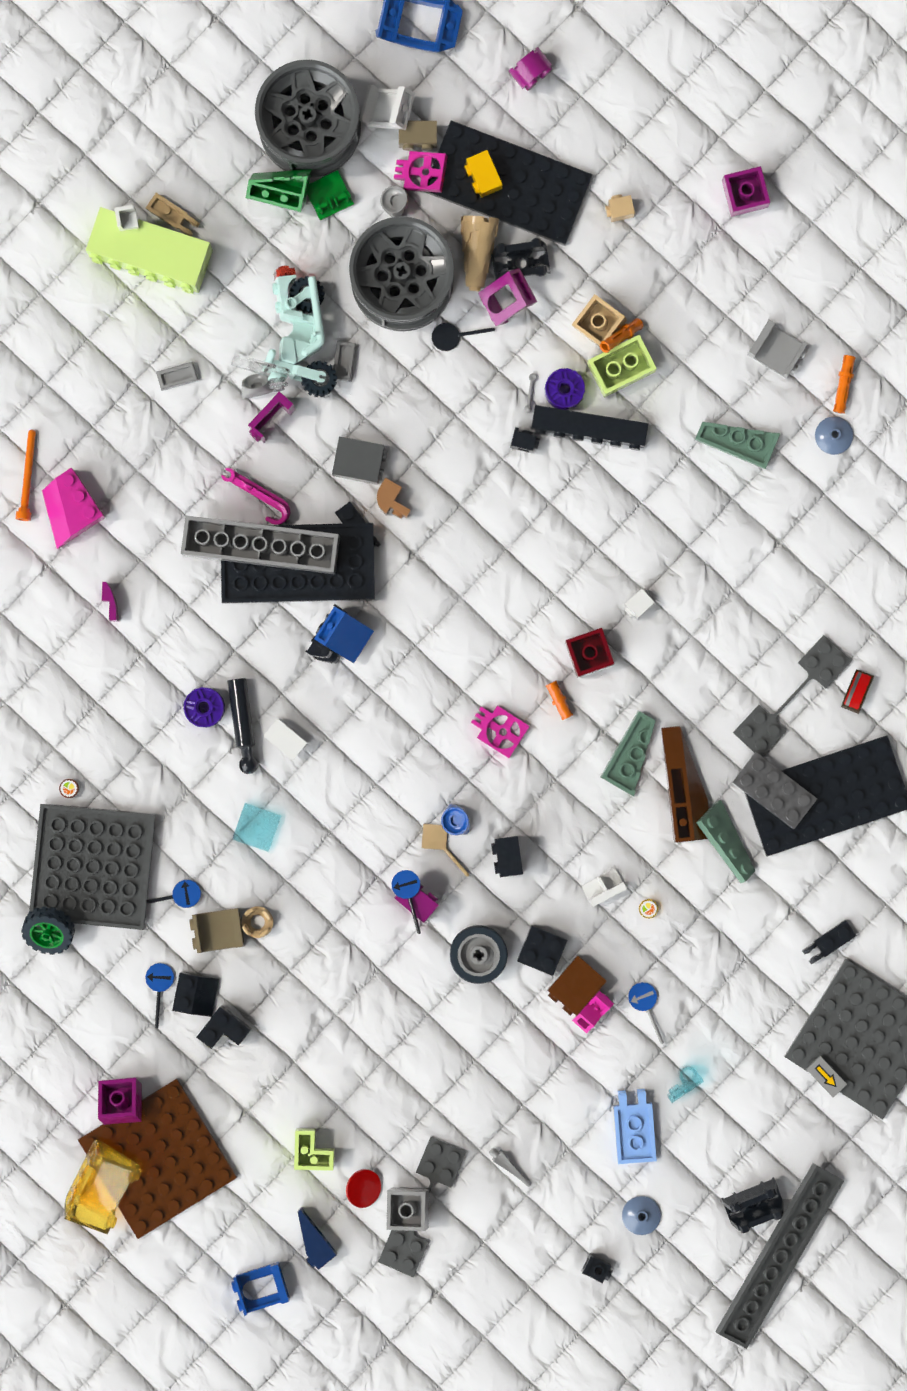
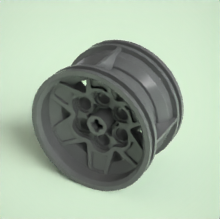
M297 60L279 67L264 81L256 98L255 121L266 154L279 168L284 171L312 169L311 178L324 176L342 167L351 158L358 146L361 134V121L359 120L360 112L357 95L350 81L338 69L317 60ZM314 86H318L323 89H321L320 91H316ZM290 90H292V95H291V96H286V95H285L287 92H289ZM303 97L310 98V102L307 104H302L300 100ZM322 103L328 105V108L324 111L318 109V106ZM339 104L342 106L344 117L334 112ZM288 109L296 111L293 116L285 114ZM273 115L282 120L275 129L273 127ZM324 122H329L332 124V126L329 129H323L321 127V125ZM291 128L299 129L296 135L289 134ZM314 134L317 138L315 141L310 142L307 140V136ZM326 136L336 137L331 144L324 148V138ZM299 141L303 151L295 150L289 147V145Z
M404 216L381 220L369 227L359 237L351 253L349 274L355 301L363 314L378 326L402 332L417 330L436 320L447 307L454 285L453 257L444 237L428 223ZM402 240L399 246L393 243V241ZM423 248H425L432 256H423ZM412 253L415 257L413 260L407 261L404 259V255ZM374 254L377 263L368 265L371 257ZM393 256L395 261L392 264H388L385 262V258ZM424 268L426 274L419 276L416 274V270ZM401 271H404V272H405V274H403L402 276H399V272H401ZM381 273H385L388 275V279L380 281L378 276ZM437 278L436 285L431 292L426 282ZM412 285L419 287V291L415 294L409 292V288ZM370 288L381 289L380 299L374 296ZM397 288L400 290V294L392 296L390 295V290ZM404 299H408L415 305L408 308H399Z

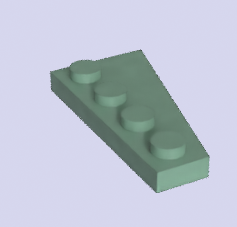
M702 422L695 440L766 469L780 433Z
M637 711L600 776L631 796L635 795L637 781H639L641 767L645 760V753L656 721L640 711Z
M718 800L696 823L739 882L744 883L755 872V869L722 801Z

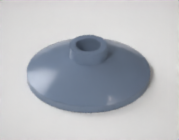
M828 417L817 426L815 440L823 452L832 455L841 454L850 447L853 441V431L850 424L843 418ZM833 431L838 433L837 438L832 437Z
M637 1196L630 1199L622 1211V1220L625 1227L637 1235H646L653 1232L659 1225L661 1218L660 1209L656 1202L646 1196ZM644 1213L645 1219L640 1220L638 1215Z

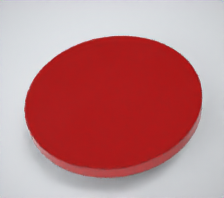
M369 1169L356 1171L349 1178L346 1186V1196L349 1202L358 1208H366L372 1205L378 1199L381 1191L380 1178Z

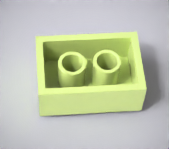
M640 335L617 345L608 353L603 352L589 359L587 362L604 398L655 373L657 369Z

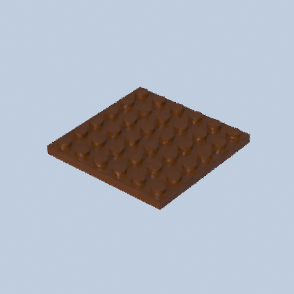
M178 1079L173 1080L142 1100V1122L102 1124L78 1139V1142L137 1239L237 1178Z

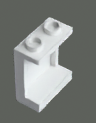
M369 84L359 120L369 127L406 130L415 93L403 86H399L398 90L377 88Z

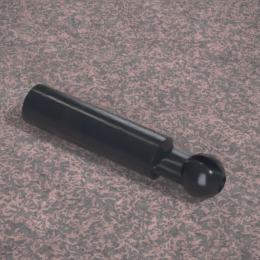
M246 678L228 680L227 683L236 747L241 749L242 754L239 768L244 774H252L258 768V763L252 755L255 739Z

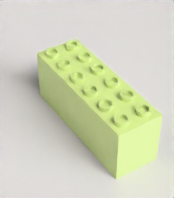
M100 207L86 247V252L92 258V262L100 265L104 262L110 264L111 268L119 271L123 268L128 270V273L131 275L139 276L141 274L146 276V279L149 281L157 282L159 280L164 282L165 286L171 288L178 286L182 288V291L193 294V292L199 293L213 251L210 242L139 219L138 229L120 231L117 227L115 211Z

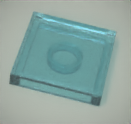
M245 803L232 839L269 852L281 815Z

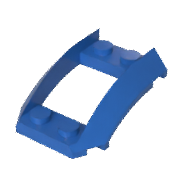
M384 0L378 29L375 30L376 37L425 51L441 52L448 50L456 45L463 10L452 0ZM405 1L442 9L435 42L398 33Z

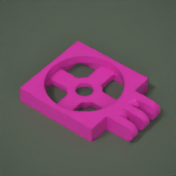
M410 151L408 160L396 161V165L403 167H395V172L402 174H394V179L405 181V190L442 193L448 156L446 153ZM418 158H424L423 166L420 168L413 167L414 162ZM432 159L439 161L441 169H433L431 167ZM424 169H429L428 175H423ZM412 175L420 176V186L415 185L411 181ZM432 177H438L433 184L428 186L429 180Z
M498 705L493 713L480 707L479 710L485 713L484 717L476 713L475 717L481 720L480 723L476 720L471 721L473 725L481 729L477 738L507 758H510L528 730L529 725ZM505 715L508 717L502 725L492 721L497 716ZM514 721L518 723L520 728L519 737L511 733L510 730ZM488 727L496 733L492 743L487 738L486 731ZM500 729H506L507 734L505 736L500 735ZM505 739L514 743L509 748L501 749L498 747L502 740Z

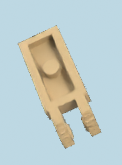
M155 193L146 206V210L188 236H192L193 233L188 228L182 226L184 220L194 227L199 226V223L188 216L187 212L158 193Z

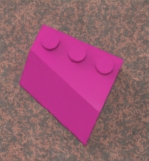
M72 468L56 477L42 490L57 549L105 519V516Z

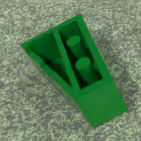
M312 169L253 173L248 181L245 198L301 212L305 206Z

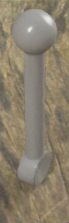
M535 374L529 375L530 386L527 406H525L524 408L525 412L530 413L532 411L530 405L532 399L534 381L536 380Z

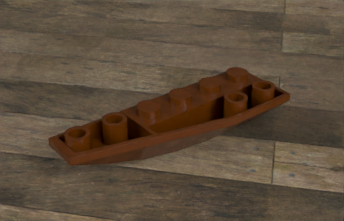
M681 727L661 728L674 843L708 839L696 823L709 809L708 799Z

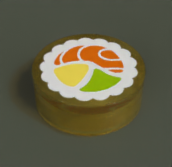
M651 899L643 900L639 905V913L644 918H653L658 913V905Z

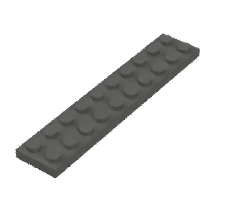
M814 1163L811 1165L782 1218L715 1331L717 1334L746 1349L748 1348L844 1180Z

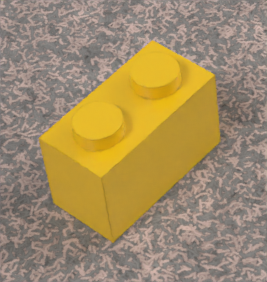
M488 150L466 159L467 165L464 168L468 177L472 176L474 180L472 186L476 194L479 193L482 198L502 189V182Z

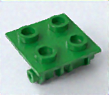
M338 170L309 184L307 195L319 220H323L354 205Z

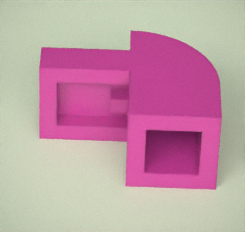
M599 991L572 1021L587 1033L614 1003L607 995Z

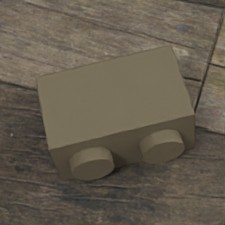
M408 121L406 130L399 129V148H403L406 151L414 150V148L431 151L433 148H437V121Z

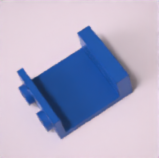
M334 606L314 639L350 662L355 663L374 631Z

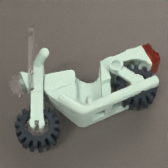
M280 266L273 274L275 283L272 284L273 294L277 295L275 310L276 313H279L281 321L293 325V330L280 341L279 360H274L276 351L275 349H270L264 361L236 354L232 359L231 365L269 376V388L273 389L274 392L285 390V387L288 386L285 380L289 376L293 380L300 381L302 386L304 385L305 392L308 391L310 396L313 394L314 397H324L330 394L337 383L336 370L332 369L333 366L331 364L330 366L327 365L328 362L325 361L324 363L321 361L315 363L314 361L307 367L298 365L318 352L325 342L320 309L325 295V291L323 292L324 287L323 285L320 286L319 281L316 282L315 276H305V278L301 277L295 281V268ZM293 283L289 291L290 297L288 298V286Z

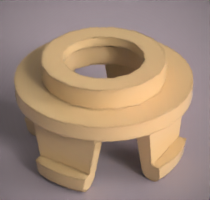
M255 906L244 913L242 928L250 937L262 938L272 930L273 917L266 908ZM260 915L264 918L265 924L261 929L252 927L251 919L253 916Z

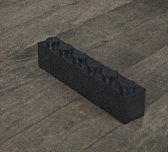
M535 405L531 430L535 431L534 433L538 435L551 433L556 438L570 436L575 441L588 439L594 444L607 442L612 447L620 448L621 445L629 446L631 450L640 451V448L645 447L649 423Z

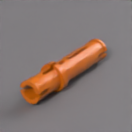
M636 318L629 324H624L619 331L600 343V349L608 353L624 340L631 339L636 332L643 329V322Z
M843 356L842 368L838 374L840 378L833 409L835 413L845 414L850 383L854 377V374H852L856 359L854 356Z

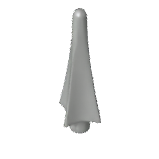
M493 1147L489 1151L494 1163L513 1174L526 1186H531V1183L516 1169L502 1150L498 1152Z

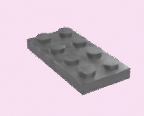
M757 752L753 754L732 782L792 829L796 828L817 800L816 797Z

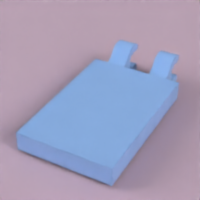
M637 1089L638 1104H627L626 1091H618L619 1105H613L618 1164L657 1161L652 1102L646 1103L645 1089Z

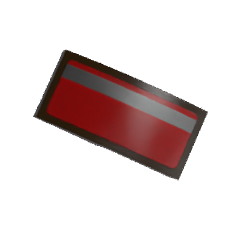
M856 669L841 707L859 714L874 676Z

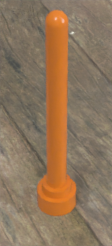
M34 430L28 431L21 507L16 511L15 518L20 521H31L32 513L28 505L36 436Z

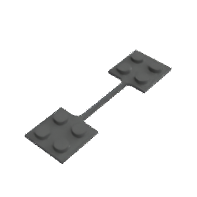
M823 635L798 662L808 673V678L774 714L767 713L758 705L736 728L733 734L754 753L757 752L763 757L787 731L776 720L777 715L811 679H815L826 689L849 665L851 660Z
M430 1137L416 1170V1173L430 1180L429 1193L435 1183L452 1187L466 1154L465 1151L433 1137ZM391 1230L378 1262L414 1278L429 1241L417 1237L414 1231Z

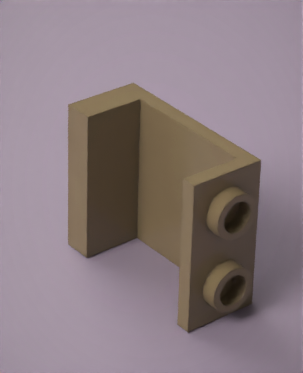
M239 908L194 914L192 919H189L191 931L194 930L195 938H192L193 949H197V953L245 946Z

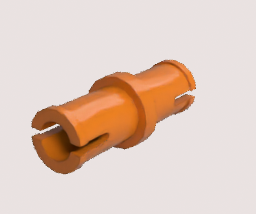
M557 680L546 685L553 699L552 704L556 706L561 719L564 720L572 716L573 713L566 702L567 698L563 696Z

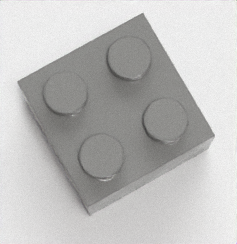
M390 1188L387 1190L386 1230L426 1231L429 1228V1189Z

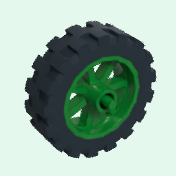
M44 906L40 909L35 908L33 912L30 911L27 914L21 933H23V940H26V944L32 946L33 950H39L43 954L49 953L54 955L57 952L60 954L63 950L69 948L75 933L74 922H71V918L64 914L65 912L58 911L53 907L50 909Z

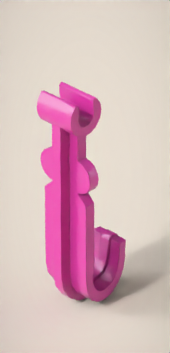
M225 468V470L231 473V477L222 475L221 477L224 481L233 483L282 513V517L278 520L267 516L265 518L267 522L281 525L289 519L290 507L285 500L237 473L234 468Z

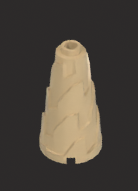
M461 216L466 286L469 287L470 291H481V288L485 286L495 237H497L498 218L489 217L488 219L484 218V216Z

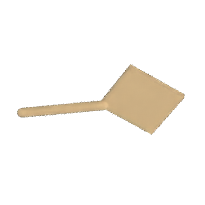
M423 824L422 848L444 850L468 877L469 873L446 848L447 832L443 829L442 825Z

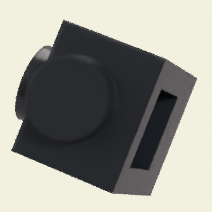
M515 427L510 448L528 453H533V449H538L540 438L533 436L531 431L522 430V432H518L519 428Z
M590 1253L581 1272L603 1284L604 1280H609L613 1270L610 1269V1263ZM597 1267L602 1268V1272L599 1274L595 1273Z

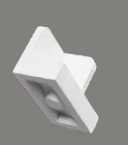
M278 718L264 734V738L291 760H294L308 744Z
M612 869L582 886L592 907L627 889L616 869Z

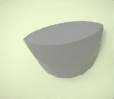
M396 185L386 188L380 198L382 208L391 217H399L405 211L408 201L406 190Z
M253 374L242 381V398L258 397L275 391L272 382L268 381V375Z

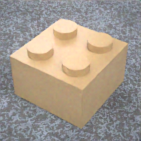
M594 294L572 323V326L600 347V343L619 331L627 319Z

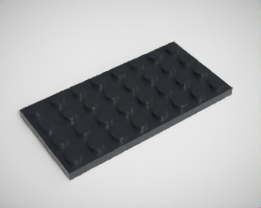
M451 120L438 152L446 153L448 156L442 193L423 192L482 215L498 218L503 223L565 246L593 174ZM488 150L502 182V189L481 198L479 193H475L472 186L474 180L472 176L468 177L464 166L467 165V158ZM435 159L433 169H441L437 159ZM432 177L429 180L428 186L433 184L438 177Z
M374 523L268 525L339 534L340 543L336 574L221 560L222 604L375 600Z
M888 735L781 770L817 798L795 829L789 827L745 793L766 857L907 810V791Z

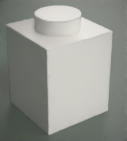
M641 589L624 604L626 607L624 611L630 618L635 617L638 619L655 602Z

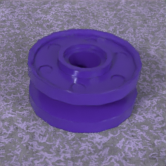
M569 368L558 369L546 381L544 388L545 397L552 407L571 410L582 401L585 383L581 375ZM566 385L569 387L570 392L564 394L559 388Z
M201 687L194 689L187 695L183 709L190 723L197 727L207 728L221 721L225 713V703L217 691L212 688ZM202 702L209 704V710L206 713L200 711V704Z

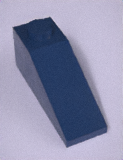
M301 1207L298 1209V1217L306 1255L308 1256L306 1260L312 1268L316 1266L319 1270L337 1256V1251Z

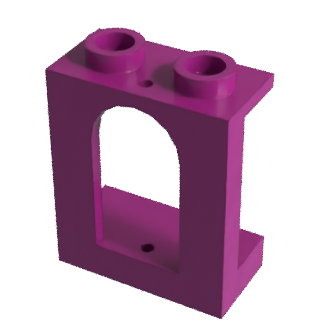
M520 268L508 271L478 293L495 326L508 323V319L537 303ZM508 284L517 301L502 310L494 294Z
M280 391L248 424L250 428L249 433L257 442L260 440L264 443L266 442L265 437L259 430L281 407L289 415L295 411L294 404Z

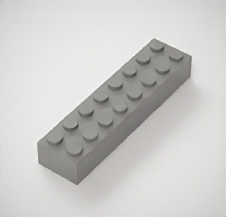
M185 516L181 554L189 557L336 574L340 535Z

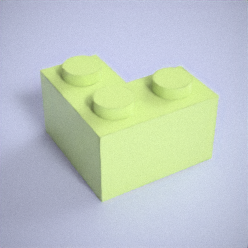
M296 1128L294 1170L333 1171L335 1148H315L316 1129Z

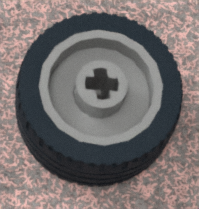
M476 925L465 928L457 934L450 947V962L454 971L459 977L470 983L483 984L494 980L502 973L507 963L508 953L503 938L499 933L487 926ZM476 951L482 953L480 958L475 957Z

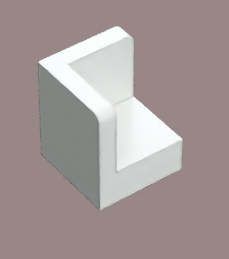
M134 205L114 208L117 227L120 231L139 228Z

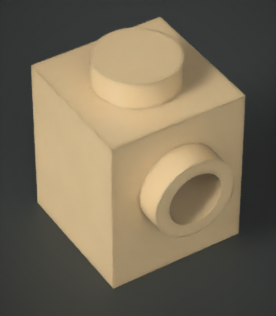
M621 194L614 195L608 200V206H605L607 217L611 218V222L634 218L635 212L631 195L624 197Z

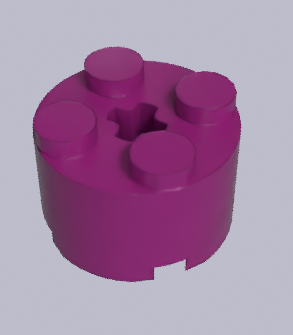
M537 47L535 52L532 50L517 62V66L514 69L511 68L509 73L522 89L529 91L538 82L536 79L539 77L543 79L551 73L552 64Z

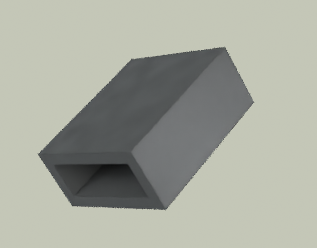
M339 436L332 476L378 485V480L382 481L384 469H381L382 461L386 462L388 451L384 450L385 446L382 444Z

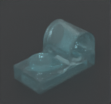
M684 1065L679 1069L678 1077L682 1085L676 1084L668 1090L667 1097L671 1103L704 1082L692 1066ZM685 1070L693 1072L691 1079H683V1072Z

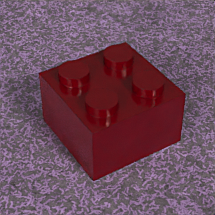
M602 628L565 640L577 678L614 665Z

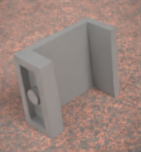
M768 320L747 355L784 378H787L789 374L793 376L798 368L796 362L799 358L803 359L808 351L806 349L808 343L799 342L776 328L773 321Z

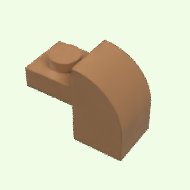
M387 478L384 479L377 492V502L380 510L386 516L391 509L393 510L392 514L400 519L403 517L408 518L411 510L396 502L402 487Z

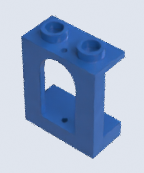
M279 1262L234 1275V1281L231 1282L234 1293L237 1292L239 1300H237L239 1311H243L244 1316L252 1311L290 1301ZM273 1274L277 1293L255 1300L247 1299L244 1296L243 1286L247 1282Z

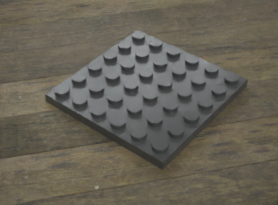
M40 804L29 912L44 906L50 909L53 907L58 911L65 912L64 914L68 915L71 918V922L75 924L144 930L156 815Z
M845 959L784 1057L806 1070L816 1058L821 1056L847 1084L840 1093L883 1120L907 1082V998Z

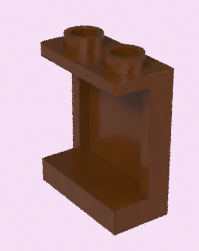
M576 955L569 966L547 989L550 992L547 996L555 1003L559 1000L564 1005L562 1009L570 1016L573 1013L577 1016L607 981Z

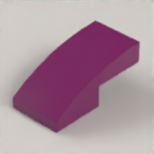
M102 582V601L109 602V621L119 622L115 595L109 583Z

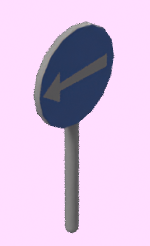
M637 983L629 991V1003L636 1010L647 1011L659 1042L663 1044L664 1041L650 1010L657 1000L656 990L648 983Z

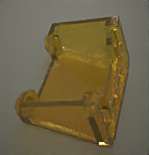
M94 1140L67 1193L64 1203V1219L108 1235L110 1229H113L116 1225L117 1217H115V1210L129 1183H133L135 1180L138 1181L142 1170L139 1164L104 1142Z

